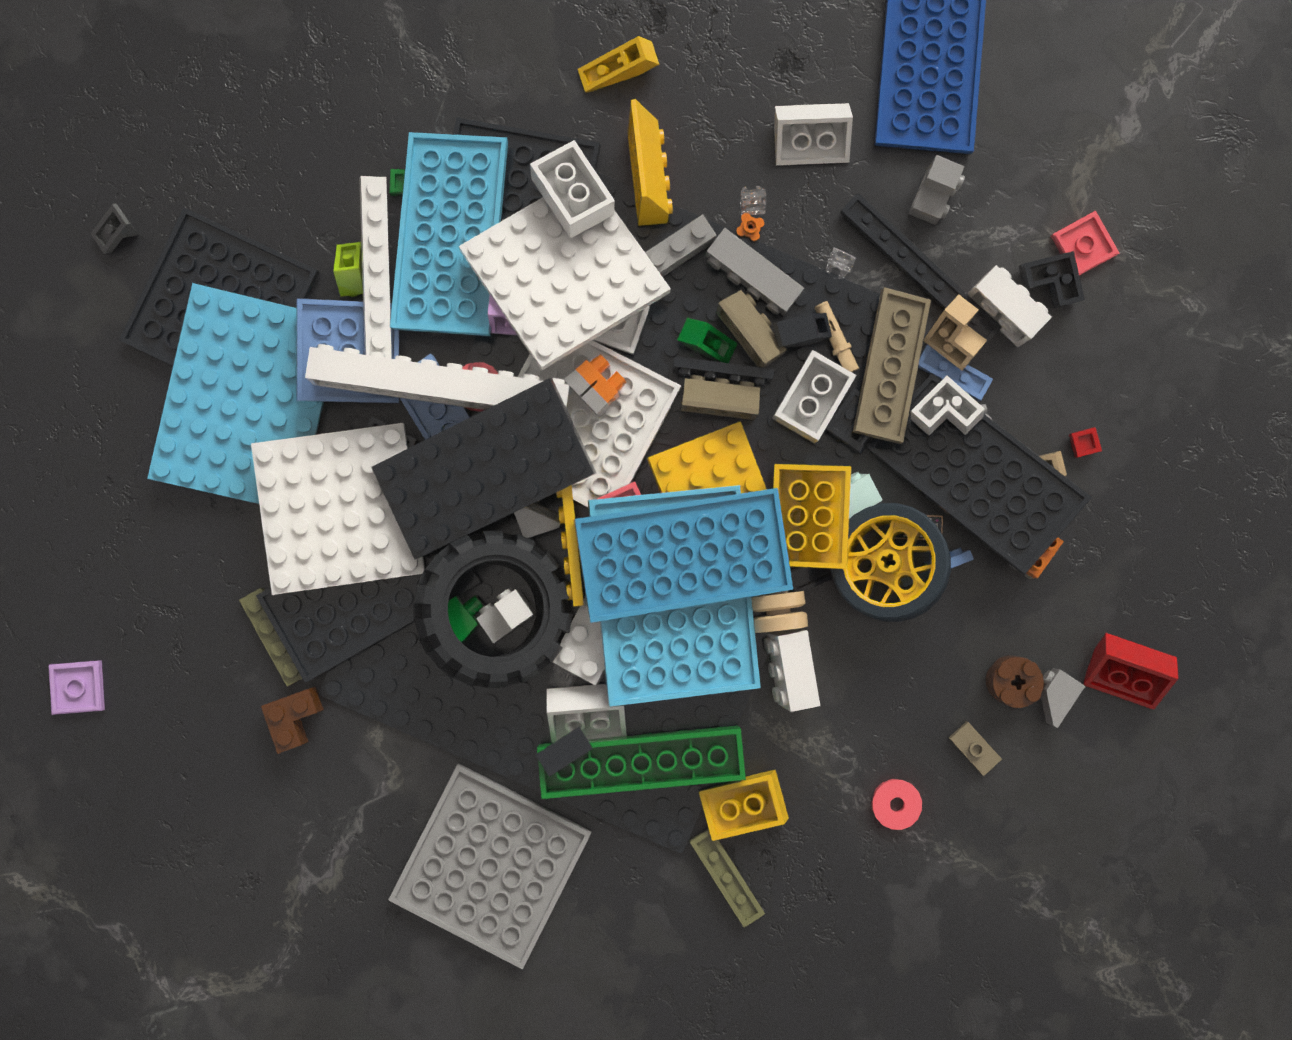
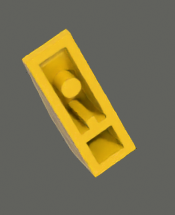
M637 36L578 69L584 90L588 93L639 76L658 66L659 62L652 41Z

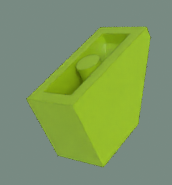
M361 242L340 244L336 247L333 272L340 297H354L363 294Z

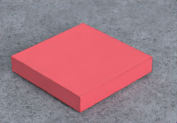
M1096 211L1051 235L1060 254L1074 251L1079 276L1119 254Z

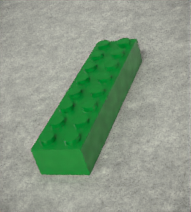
M739 725L590 739L589 742L593 747L592 750L550 777L538 760L542 799L746 780L742 735ZM552 743L539 744L537 753Z

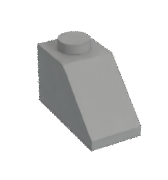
M1052 668V670H1048L1043 675L1044 685L1041 699L1046 723L1058 728L1085 686L1062 670Z

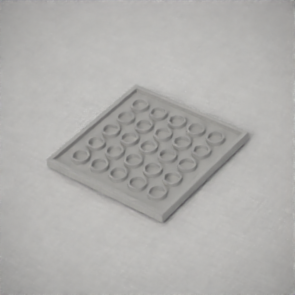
M458 763L388 900L523 969L592 831Z

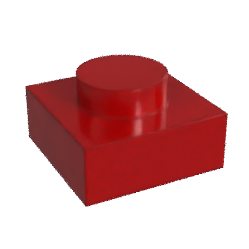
M1096 427L1069 434L1075 458L1102 451Z

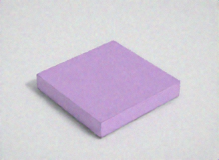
M102 660L49 665L52 715L105 710Z

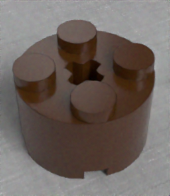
M1004 656L997 659L989 668L986 675V686L989 693L998 702L1011 707L1022 708L1033 704L1041 697L1044 685L1043 675L1038 665L1031 660L1018 656ZM1018 678V683H1015V686L1011 685V681Z

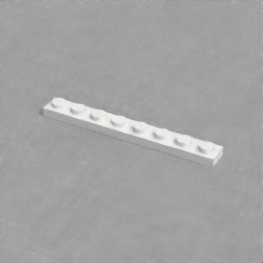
M361 176L359 181L365 355H369L370 352L385 354V358L392 359L386 177Z

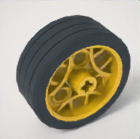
M881 503L866 507L849 519L847 569H830L835 586L852 608L880 621L902 622L922 615L939 601L947 588L951 574V556L942 533L927 515L910 506L898 503ZM890 524L886 535L878 528ZM874 529L883 539L869 549L863 537ZM901 533L907 535L908 540L905 545H895L894 539L896 535ZM920 535L925 538L929 546H915ZM860 542L865 551L854 552L857 544ZM914 552H931L932 564L915 568ZM864 560H870L872 563V568L867 573H862L859 569L860 563ZM892 560H894V561L896 562V564H895L894 566H893V565H890V566H887V565H886V562H887V561H892ZM930 571L929 578L924 583L918 573ZM904 577H911L913 579V586L908 590H903L900 587V580ZM868 581L865 593L858 588L856 583ZM874 582H879L889 587L881 602L870 599ZM893 592H895L901 600V602L888 603Z

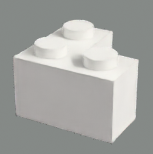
M946 376L911 410V420L925 433L930 435L942 422L948 419L966 435L983 418L985 409L951 378Z
M508 588L497 596L499 601L494 606L492 603H489L479 610L481 615L476 619L493 643L499 641L536 615L535 610L520 589L513 591L512 588Z

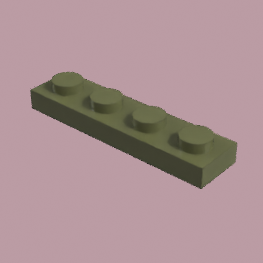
M259 588L239 601L288 687L300 681L302 677L256 595L265 591L264 588Z
M709 828L689 840L744 928L765 915L764 910L720 841H712Z

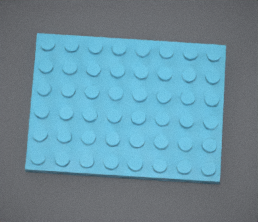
M192 283L147 479L259 504L251 444L316 435L324 402L296 401V308Z
M740 485L588 500L589 517L741 494ZM751 597L600 621L608 706L610 707L761 688Z

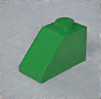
M687 318L677 341L692 351L722 363H729L737 346L735 341L709 323Z

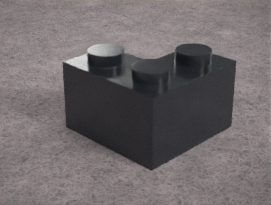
M1074 251L1018 266L1022 285L1027 290L1044 285L1049 286L1053 308L1085 300Z

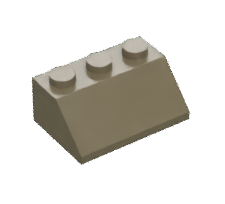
M740 290L719 302L716 313L756 366L766 368L782 356L787 349L785 347L779 348L775 333L769 327L771 326L770 320L764 313L760 315L755 309L756 303L748 293L745 295Z
M691 375L690 379L685 378L681 411L755 420L759 414L760 388L754 387L755 383L741 381L739 385L730 384V380L716 378L715 382L705 381L703 376Z

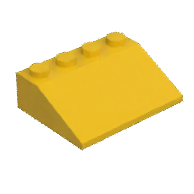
M634 99L630 103L627 135L638 226L665 224L668 222L669 214H673L672 200L667 199L666 192L670 191L669 176H664V168H667L666 152L662 153L661 145H664L663 129L659 130L658 120Z
M775 464L773 489L778 488L790 567L847 569L851 466Z

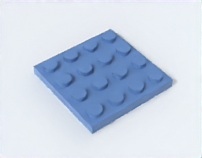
M296 299V401L399 403L398 397L315 386L305 378L310 347L318 348V344L333 346V350L343 352L344 348L359 350V354L365 355L363 302ZM390 303V320H391L392 303ZM391 329L392 359L399 356V330Z

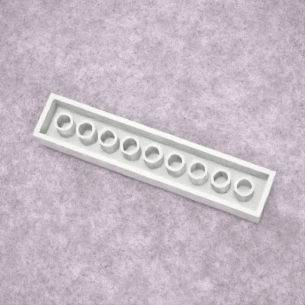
M318 344V348L310 347L305 378L315 386L486 410L542 382L535 375L525 374L524 378L513 377L514 373L498 371V374L488 373V369L473 367L472 371L464 370L462 365L447 363V367L438 366L436 361L422 359L421 363L412 362L411 358L405 356H396L395 359L385 358L383 353L370 352L369 355L359 354V350L344 348V351L341 352L333 350V346ZM553 378L567 408L569 385L565 384V380Z

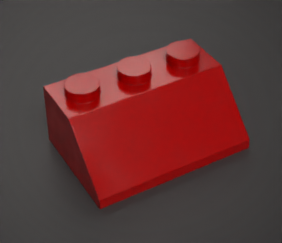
M1105 633L1094 649L1084 679V686L1154 710L1178 680L1177 657Z

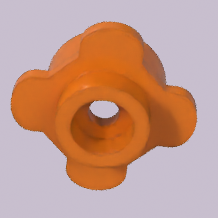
M744 213L741 216V225L737 228L736 232L740 237L745 236L752 241H757L760 238L759 231L764 226V220L751 217L749 213Z

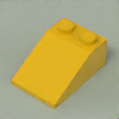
M776 770L746 777V780L731 781L699 791L712 841L783 825L789 819Z

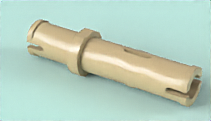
M828 301L815 306L816 313H827L832 337L829 340L834 349L832 351L833 355H837L841 366L850 372L858 370L859 367L850 350L852 346L846 342Z

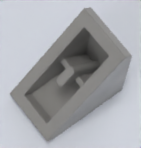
M533 503L514 513L522 535L526 538L557 529L560 526L559 513L537 503Z

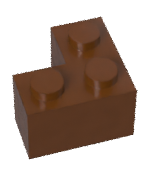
M316 686L261 706L277 754L309 742L301 718L324 710Z

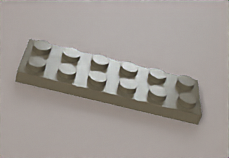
M885 287L881 290L853 428L854 433L897 444L903 443L931 303L930 299Z

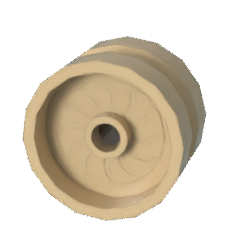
M782 591L751 597L754 612H767V615L754 617L755 633L808 627L806 613L790 611V608L802 607L805 604L804 591Z

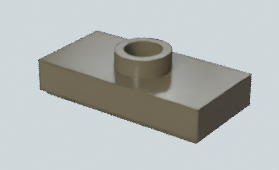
M967 721L949 737L951 742L983 776L1002 760Z

